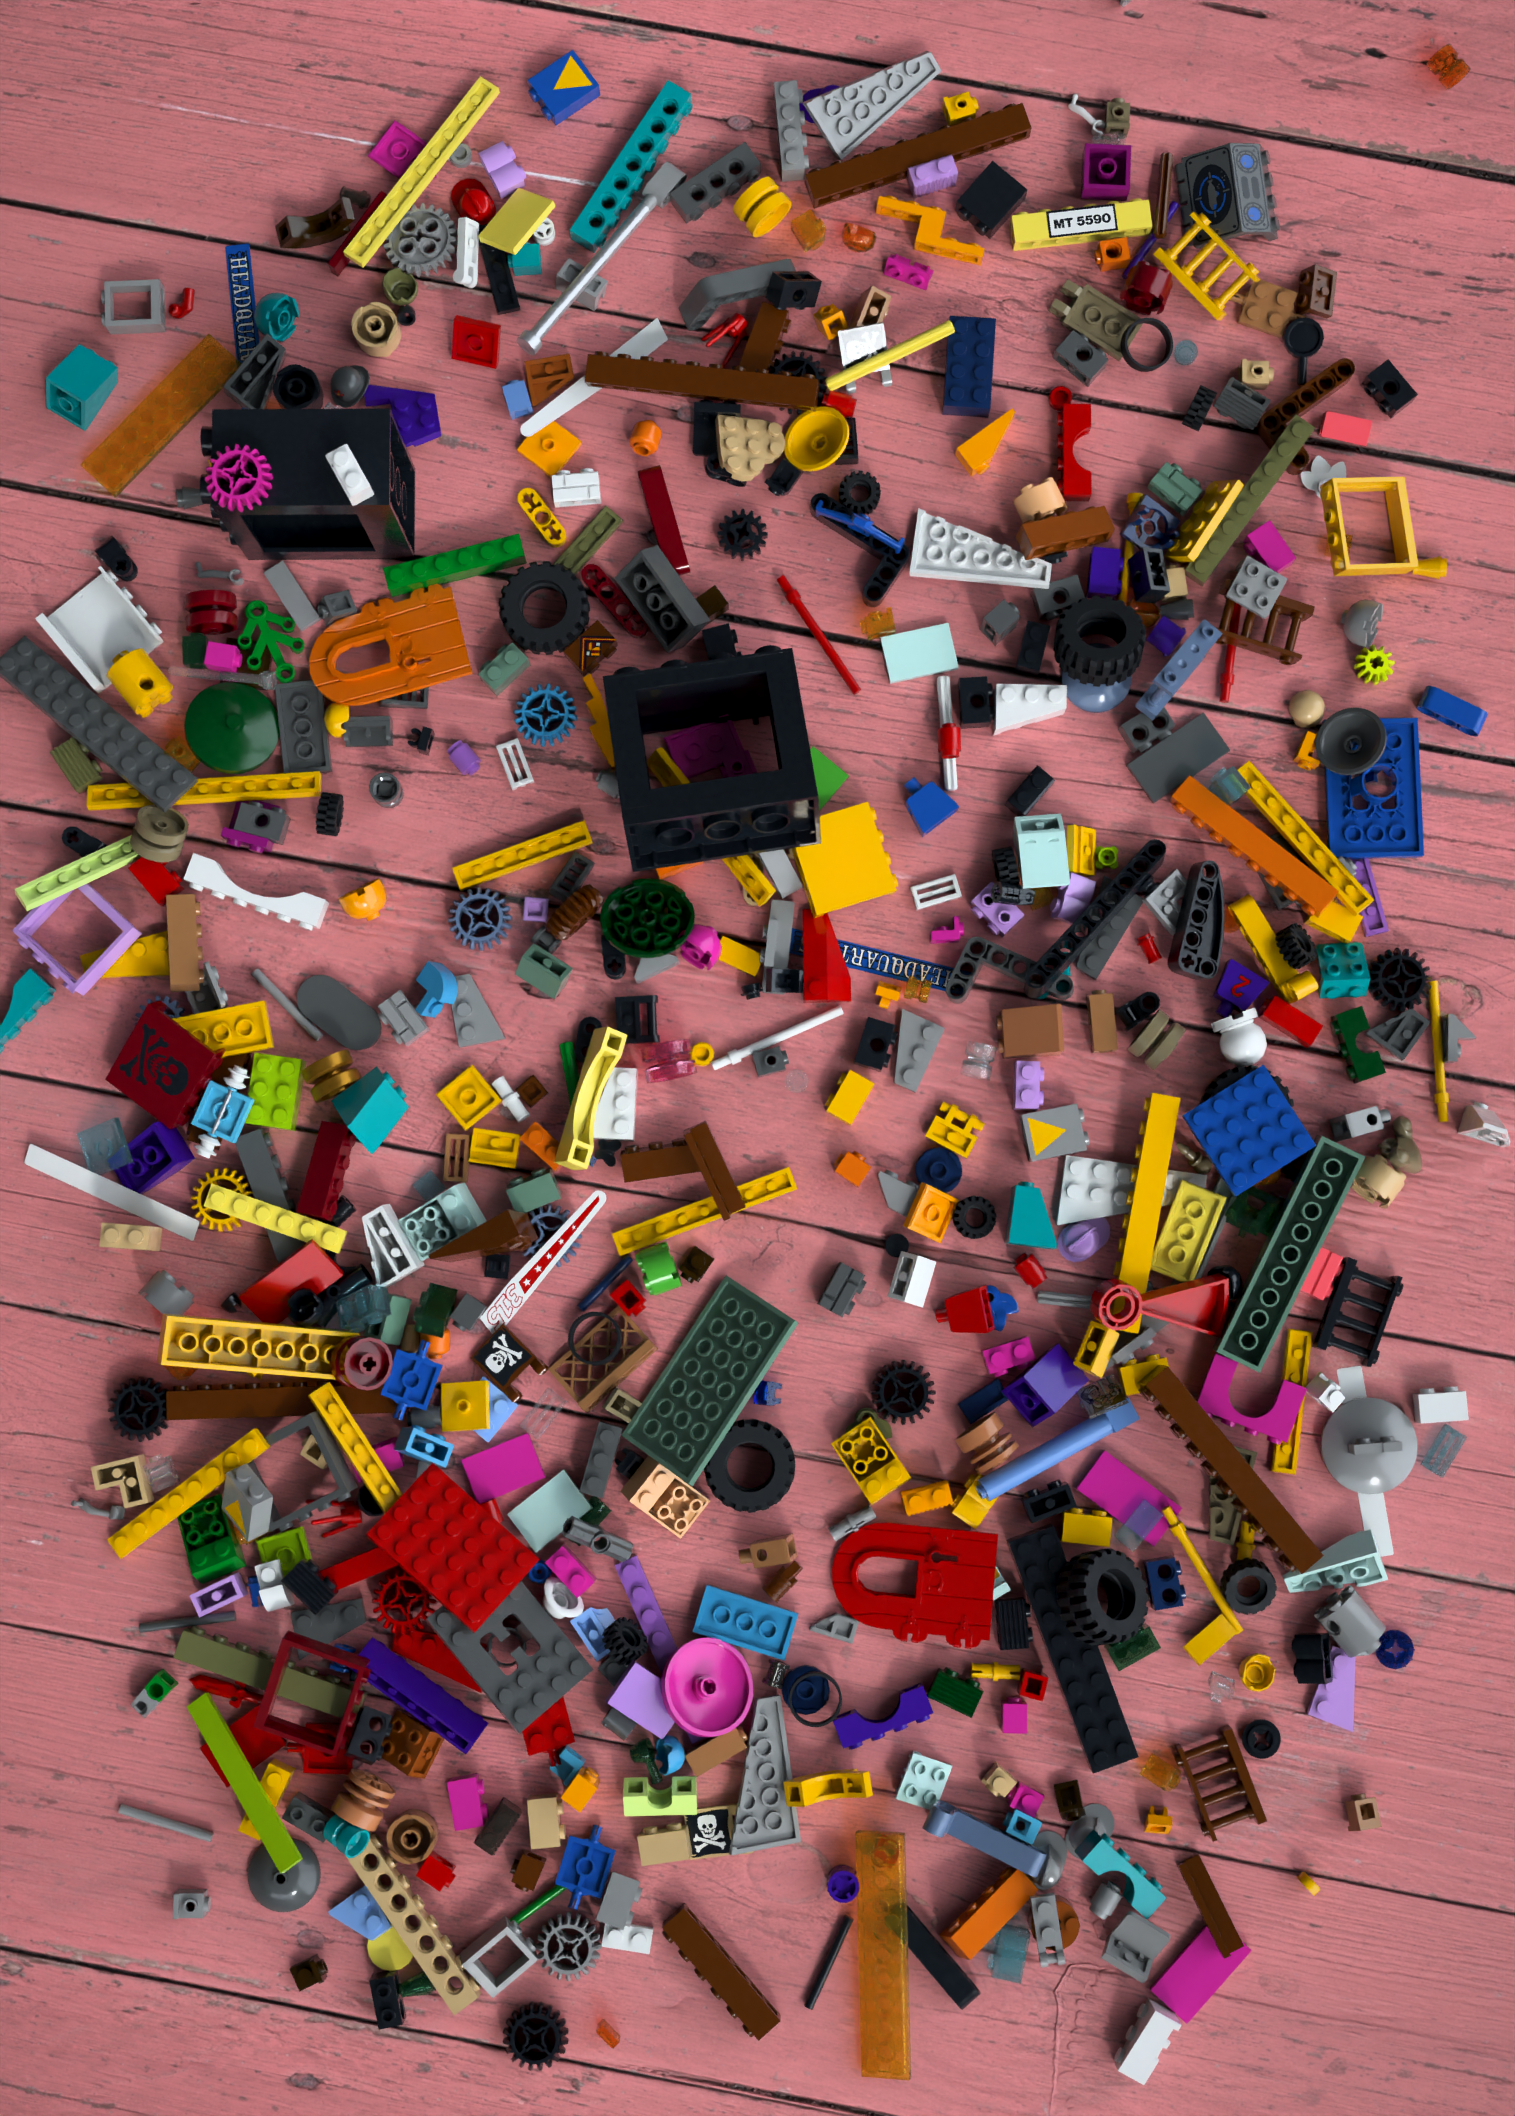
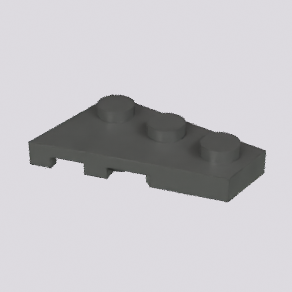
M363 1597L327 1604L316 1615L309 1609L291 1612L295 1633L325 1644L331 1643L367 1622ZM297 1649L299 1660L311 1654Z

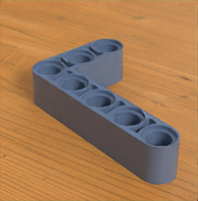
M941 1800L932 1805L922 1827L927 1832L941 1838L949 1834L1033 1877L1038 1876L1047 1855L1042 1850Z

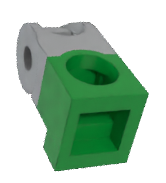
M162 1669L145 1686L131 1703V1706L145 1719L179 1683Z

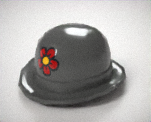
M344 366L334 372L331 378V395L334 403L339 407H351L365 394L370 377L368 371L363 366Z

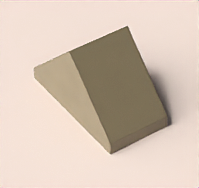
M616 1386L602 1407L630 1423L642 1402Z

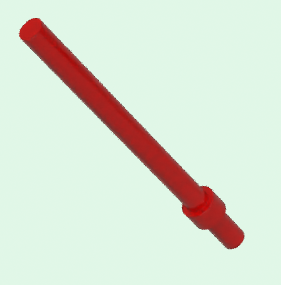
M1236 602L1230 620L1229 632L1238 634L1242 606ZM1227 644L1224 670L1220 675L1219 682L1222 684L1219 702L1222 703L1229 702L1231 685L1234 684L1235 677L1233 667L1236 646Z
M784 575L779 577L776 581L786 594L785 598L790 605L793 604L853 695L859 693L861 688L800 600L801 595L797 589L792 588Z

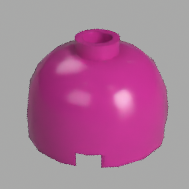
M694 924L685 943L680 946L683 950L681 956L699 969H703L706 966L708 967L707 970H710L719 959L722 950L717 931L711 926ZM683 930L677 936V938H679L681 935H685L686 930Z

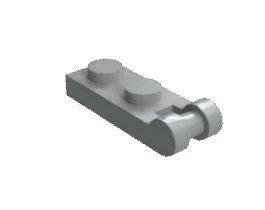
M1048 1893L1030 1896L1041 1968L1048 1967V1964L1052 1963L1063 1965L1065 1964V1956L1055 1894ZM1055 1946V1953L1046 1954L1045 1947Z

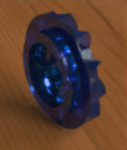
M1389 1630L1384 1632L1379 1638L1381 1645L1375 1650V1653L1380 1663L1384 1666L1397 1670L1406 1667L1413 1660L1415 1649L1412 1640L1404 1632ZM1395 1642L1398 1647L1404 1649V1651L1397 1652L1396 1660L1392 1652L1385 1651L1386 1649L1393 1648Z

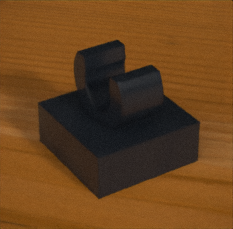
M424 726L422 732L416 728L411 729V732L418 735L419 739L415 742L408 740L409 746L417 748L420 754L429 756L435 736L433 729Z
M499 1254L486 1256L484 1277L509 1279L511 1256Z
M623 1449L622 1451L626 1454V1457L622 1462L617 1458L614 1461L618 1465L616 1469L630 1479L645 1459L632 1450Z

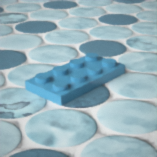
M707 1584L692 1632L720 1639L723 1642L785 1661L799 1613Z

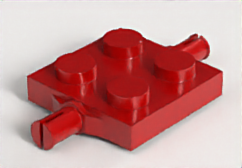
M563 1696L522 1731L528 1755L548 1753L551 1767L556 1766L554 1756L557 1765L561 1764L558 1750L564 1745L575 1742Z
M307 1722L305 1724L306 1728L336 1738L340 1726L339 1723ZM353 1724L352 1728L348 1727L346 1732L349 1735L345 1749L341 1748L336 1756L293 1742H288L287 1747L289 1748H287V1753H302L301 1755L304 1760L303 1773L348 1775L353 1768L354 1759L344 1754L355 1724ZM360 1745V1749L364 1754H370L371 1745Z

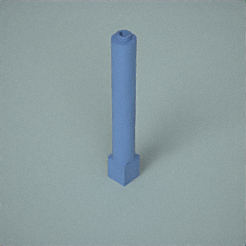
M1129 1397L1122 1402L1099 1411L1096 1415L978 1479V1486L975 1488L982 1500L986 1498L987 1501H991L1111 1433H1116L1139 1420L1140 1418Z

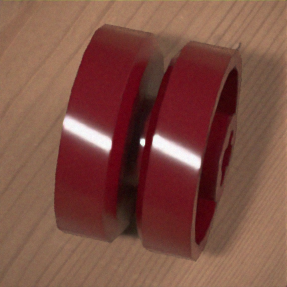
M199 590L184 596L185 610L190 612L185 617V626L188 632L200 635H220L231 633L238 629V618L233 613L237 608V600L234 593L224 590Z
M352 1335L345 1337L337 1343L332 1351L330 1365L335 1379L343 1386L368 1391L377 1389L386 1382L391 1374L393 1361L388 1346L380 1339Z

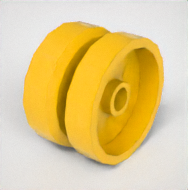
M769 176L752 184L738 198L733 207V213L741 222H746L747 230L756 238L763 236L776 227L784 219L792 206L791 200L785 193H778L779 186Z

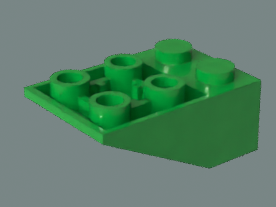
M221 1494L194 1504L177 1517L191 1574L201 1584L246 1566L242 1547L233 1523L222 1510L223 1498Z

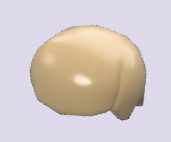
M1304 690L1297 692L1291 698L1289 714L1292 716L1295 725L1311 728L1322 721L1325 705L1318 693Z

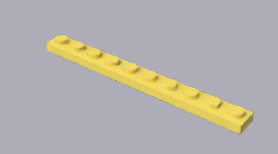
M481 76L478 78L343 251L347 258L364 268L500 93L498 87Z

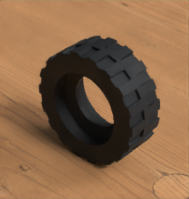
M1254 1558L1238 1559L1235 1563L1230 1564L1222 1573L1220 1590L1228 1605L1238 1613L1241 1612L1248 1615L1263 1611L1272 1603L1271 1601L1276 1596L1277 1586L1275 1578L1262 1561L1259 1562ZM1246 1576H1254L1260 1583L1258 1591L1248 1597L1240 1595L1237 1592L1238 1582Z

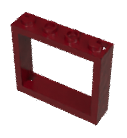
M288 1630L282 1638L253 1727L336 1756L341 1748L345 1749L349 1735L346 1732L348 1727L352 1728L357 1713L353 1711L355 1705H360L364 1691H361L362 1684L367 1683L371 1673V1669L368 1668L370 1659ZM293 1647L358 1670L336 1738L271 1715Z

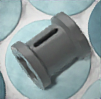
M542 926L532 937L531 942L537 943L545 951L553 954L562 941L556 939L546 931L547 928L545 926Z

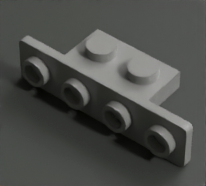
M771 901L769 924L764 925L762 939H767L766 949L761 948L760 962L764 963L763 993L785 994L782 992H766V968L788 969L795 905L792 901Z
M1142 1314L1139 1334L1121 1330L1117 1331L1120 1335L1105 1371L1119 1362H1122V1364L1127 1363L1134 1357L1133 1352L1139 1347L1144 1350L1154 1342L1151 1338L1156 1335L1155 1333L1170 1322Z

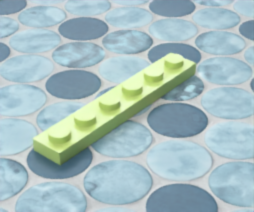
M130 835L16 888L15 894L26 911H29L130 864L142 856L132 849Z

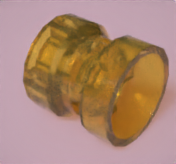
M909 975L903 998L910 1000L915 998L919 1002L926 1004L932 981L926 979L921 981ZM919 984H921L919 995H917Z

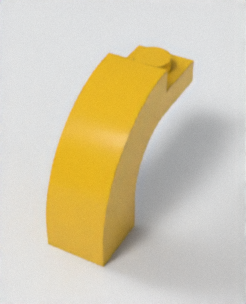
M857 1769L813 1773L783 1782L786 1804L789 1807H806L820 1801L836 1798H868L873 1796L869 1771H857Z

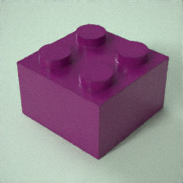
M1085 143L1082 153L1081 199L1127 200L1130 191L1131 145Z

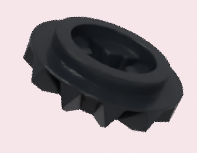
M1254 1719L1253 1722L1246 1725L1242 1733V1745L1251 1756L1259 1759L1269 1758L1280 1747V1732L1270 1721ZM1254 1732L1261 1735L1266 1733L1264 1738L1269 1745L1267 1746L1261 1742L1256 1744L1257 1738Z

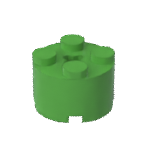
M666 1241L640 1250L638 1254H635L639 1268H641L643 1274L646 1273L642 1278L650 1295L654 1294L657 1296L682 1286L673 1256L669 1254L668 1250L670 1249Z

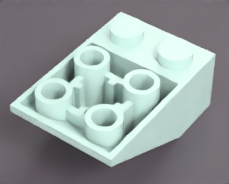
M1061 814L1014 817L1013 841L1023 889L1070 885L1065 830Z
M465 1182L454 1185L398 1220L421 1262L429 1258L428 1255L487 1221Z

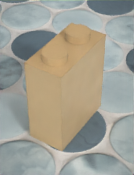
M101 1223L99 1247L160 1251L162 1228Z

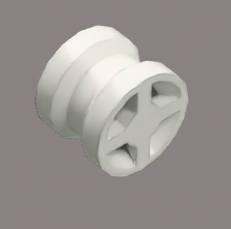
M547 217L533 233L534 241L541 246H547L555 239L554 224Z

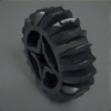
M792 351L790 358L783 354L782 361L776 358L774 360L775 366L770 365L772 373L768 374L778 375V371L792 373V376L801 377V374H806L807 372L814 375L815 379H818L820 383L818 400L820 401L824 398L822 393L827 391V386L824 385L827 377L823 376L825 369L819 368V360L812 363V355L805 359L803 351L800 353V357H795V352ZM791 368H798L794 372L788 371ZM788 409V414H792L793 409ZM797 410L798 415L801 414V410Z
M1395 948L1393 953L1387 950L1385 951V956L1381 954L1377 956L1378 962L1373 961L1371 963L1375 970H1369L1370 976L1373 977L1370 979L1369 984H1373L1374 987L1369 989V993L1376 991L1378 995L1373 999L1374 1001L1382 999L1381 1007H1385L1390 1003V1011L1395 1010L1397 1006L1399 1012L1405 1010V1006L1408 1009H1413L1414 1004L1420 1005L1422 1003L1420 997L1426 998L1428 996L1424 990L1431 989V985L1425 983V981L1431 980L1432 976L1425 975V972L1430 970V967L1426 966L1423 968L1421 966L1425 959L1422 958L1417 961L1418 953L1414 952L1409 956V949H1404L1401 955V950ZM1389 962H1394L1392 974L1382 977L1386 965ZM1402 962L1410 966L1415 974H1409ZM1400 975L1403 980H1408L1398 984L1399 982L1396 983L1395 980L1391 979ZM1416 982L1414 992L1408 998H1405L1404 993L1407 992V985ZM1383 985L1390 986L1397 997L1390 995Z
M901 1360V1367H897V1363L892 1361L893 1369L890 1370L888 1366H883L887 1373L883 1375L877 1372L876 1375L881 1378V1381L873 1380L872 1382L873 1385L879 1386L878 1390H871V1394H878L879 1398L873 1399L872 1402L873 1404L881 1403V1406L876 1409L877 1412L886 1410L883 1415L884 1419H887L892 1414L891 1422L894 1424L898 1417H901L902 1425L906 1423L905 1417H909L910 1422L913 1424L915 1423L913 1415L917 1414L919 1419H923L924 1417L920 1411L923 1409L927 1413L930 1412V1409L925 1406L926 1402L934 1404V1400L928 1398V1394H936L935 1390H928L929 1386L934 1385V1381L926 1382L925 1379L930 1376V1373L926 1372L921 1375L923 1366L920 1365L917 1370H914L915 1362L913 1361L910 1362L909 1368L906 1367L905 1360ZM907 1372L917 1378L907 1384H903L895 1374ZM890 1379L894 1386V1393L885 1401L883 1394L884 1386L887 1380ZM896 1382L903 1388L912 1386L909 1388L910 1392H907L910 1403L903 1396L895 1398L897 1392H899L897 1391L899 1387L896 1385ZM921 1384L923 1395L917 1406L912 1398V1393ZM898 1401H904L911 1411L898 1412L891 1409L890 1406Z
M138 1377L137 1382L134 1378L129 1379V1386L126 1383L120 1384L122 1391L114 1390V1394L118 1399L110 1398L109 1400L110 1403L115 1404V1407L108 1408V1412H115V1416L109 1418L110 1422L116 1420L118 1422L113 1427L114 1430L123 1428L120 1435L124 1437L129 1433L130 1441H133L136 1436L139 1442H143L145 1436L148 1440H153V1433L157 1436L162 1434L159 1427L163 1429L169 1427L164 1422V1420H167L166 1398L164 1395L169 1390L166 1388L159 1391L162 1383L157 1382L153 1386V1378H148L146 1383L144 1377ZM139 1389L150 1392L156 1400L148 1402L143 1395H140ZM132 1393L131 1407L124 1411V1403ZM151 1405V1407L145 1408V1411H142L143 1413H131L137 1410V1407ZM159 1407L157 1419L150 1426L151 1412ZM135 1417L139 1424H142L143 1429L132 1426L126 1418Z
M533 2001L530 2002L528 2010L525 2005H520V2013L514 2010L512 2012L514 2019L508 2018L506 2024L509 2027L503 2030V2034L507 2035L503 2039V2044L509 2045L506 2048V2053L514 2052L511 2058L512 2062L519 2058V2067L522 2068L525 2063H528L529 2071L533 2069L534 2064H537L539 2071L542 2070L543 2063L550 2068L552 2060L556 2062L560 2060L558 2053H565L566 2048L563 2045L568 2044L569 2041L565 2037L569 2029L562 2027L566 2023L565 2018L557 2020L561 2012L557 2010L552 2014L553 2006L549 2005L547 2010L543 2009V2002H539L538 2008H535ZM540 2018L544 2021L540 2024H534L530 2020L527 2021V2019ZM519 2025L523 2028L522 2032L526 2036L521 2046L516 2036V2030ZM551 2026L556 2037L553 2046L549 2044V2039L546 2037V2033ZM542 2031L540 2038L536 2037L530 2041L532 2033L535 2035ZM532 2048H537L541 2052H545L541 2054L529 2053L528 2051Z

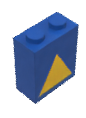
M571 50L528 80L529 96L535 103L539 102L542 106L541 111L548 121L551 119L555 126L600 96L599 84L574 50Z

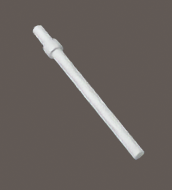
M839 1005L739 1050L733 1049L727 1052L728 1055L712 1061L711 1064L714 1070H717L731 1063L732 1065L739 1063L742 1058L754 1052L763 1050L844 1014L843 1010Z

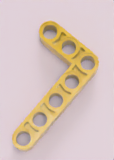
M1250 894L1228 905L1230 915L1282 1000L1291 1004L1318 989V984L1309 971L1298 973L1293 966L1288 965V961L1283 959L1284 955L1280 954V948L1276 945L1278 942L1275 940V933Z

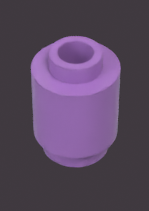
M459 740L447 750V753L450 755L449 759L463 775L469 774L471 776L479 770L481 760L467 743Z

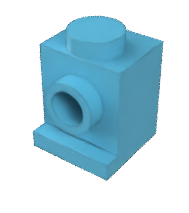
M1014 1809L1013 1813L1008 1811L1002 1825L1006 1826L1004 1832L1033 1845L1042 1822ZM1018 1821L1024 1822L1023 1830L1019 1831L1016 1828Z

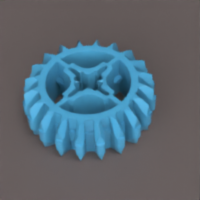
M538 684V691L534 692L532 687L528 689L531 694L530 696L522 693L521 696L525 702L517 701V706L522 709L514 710V714L520 716L515 719V723L521 725L518 728L519 733L526 732L524 734L525 740L532 737L531 742L536 745L540 739L542 747H545L546 741L549 740L550 745L554 746V739L556 738L560 743L563 742L562 734L570 737L567 728L575 729V725L570 721H577V715L572 714L577 711L576 706H570L574 700L572 697L566 699L568 695L566 690L559 694V686H556L551 691L550 684L546 685V690H543L541 684ZM543 699L540 707L529 710L532 704ZM551 699L558 701L564 707L565 713H559V710L552 709ZM548 708L551 717L548 716L544 723L541 713L544 714L543 712ZM527 717L540 722L541 732L536 731L528 724ZM563 720L558 728L548 732L551 724Z

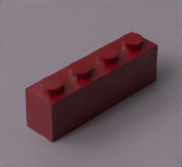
M321 1121L296 1210L299 1214L313 1219L332 1221L337 1211L339 1193L343 1189L344 1174L350 1164L349 1156L351 1149L356 1142V1136L346 1125Z

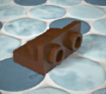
M1316 264L1301 271L1299 276V292L1296 300L1297 314L1311 313L1326 319L1332 317L1337 279L1336 271Z

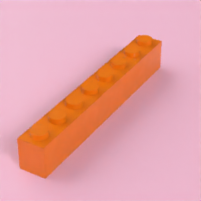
M1190 775L1171 796L1170 803L1173 804L1172 808L1181 815L1184 813L1190 817V822L1199 829L1204 828L1209 832V837L1216 843L1222 842L1228 847L1227 851L1231 855L1245 860V864L1253 872L1259 871L1265 876L1264 880L1273 887L1277 885L1284 891L1283 895L1292 902L1296 900L1300 903L1302 910L1308 915H1315L1319 918L1336 898L1339 892L1337 889Z

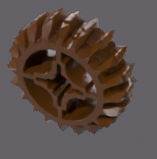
M591 884L584 885L574 892L549 918L547 928L550 930V933L560 941L566 940L576 933L602 906L604 899L600 892Z

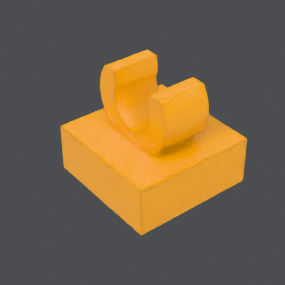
M879 980L875 993L882 996L879 1007L888 1009L891 999L898 1001L902 987Z
M1154 1806L1150 1807L1144 1822V1832L1169 1834L1172 1828V1816H1167V1807H1163L1162 1815H1156Z

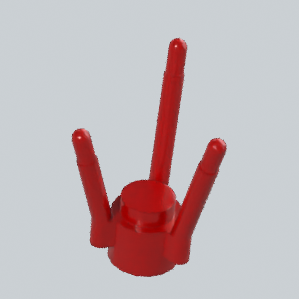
M735 313L731 318L728 317L722 324L703 336L701 340L706 341L714 336L706 343V347H710L726 333L733 338L737 336L722 363V366L726 367L741 340L747 335L744 330L749 325L742 315Z
M307 1499L305 1503L310 1504L316 1501V1499ZM331 1501L332 1506L345 1507V1509H341V1515L311 1521L312 1525L341 1520L343 1524L347 1523L323 1533L322 1537L325 1538L346 1529L357 1527V1524L362 1523V1512L358 1504L354 1505V1501Z

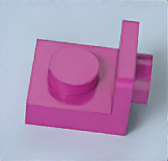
M954 916L952 919L953 930H949L947 926L936 927L935 931H931L930 944L958 943L960 936H964L963 922H959V916Z
M1020 1781L1017 1782L1016 1786L1006 1796L1009 1799L1007 1802L1009 1807L1016 1808L1033 1818L1045 1797L1044 1794Z

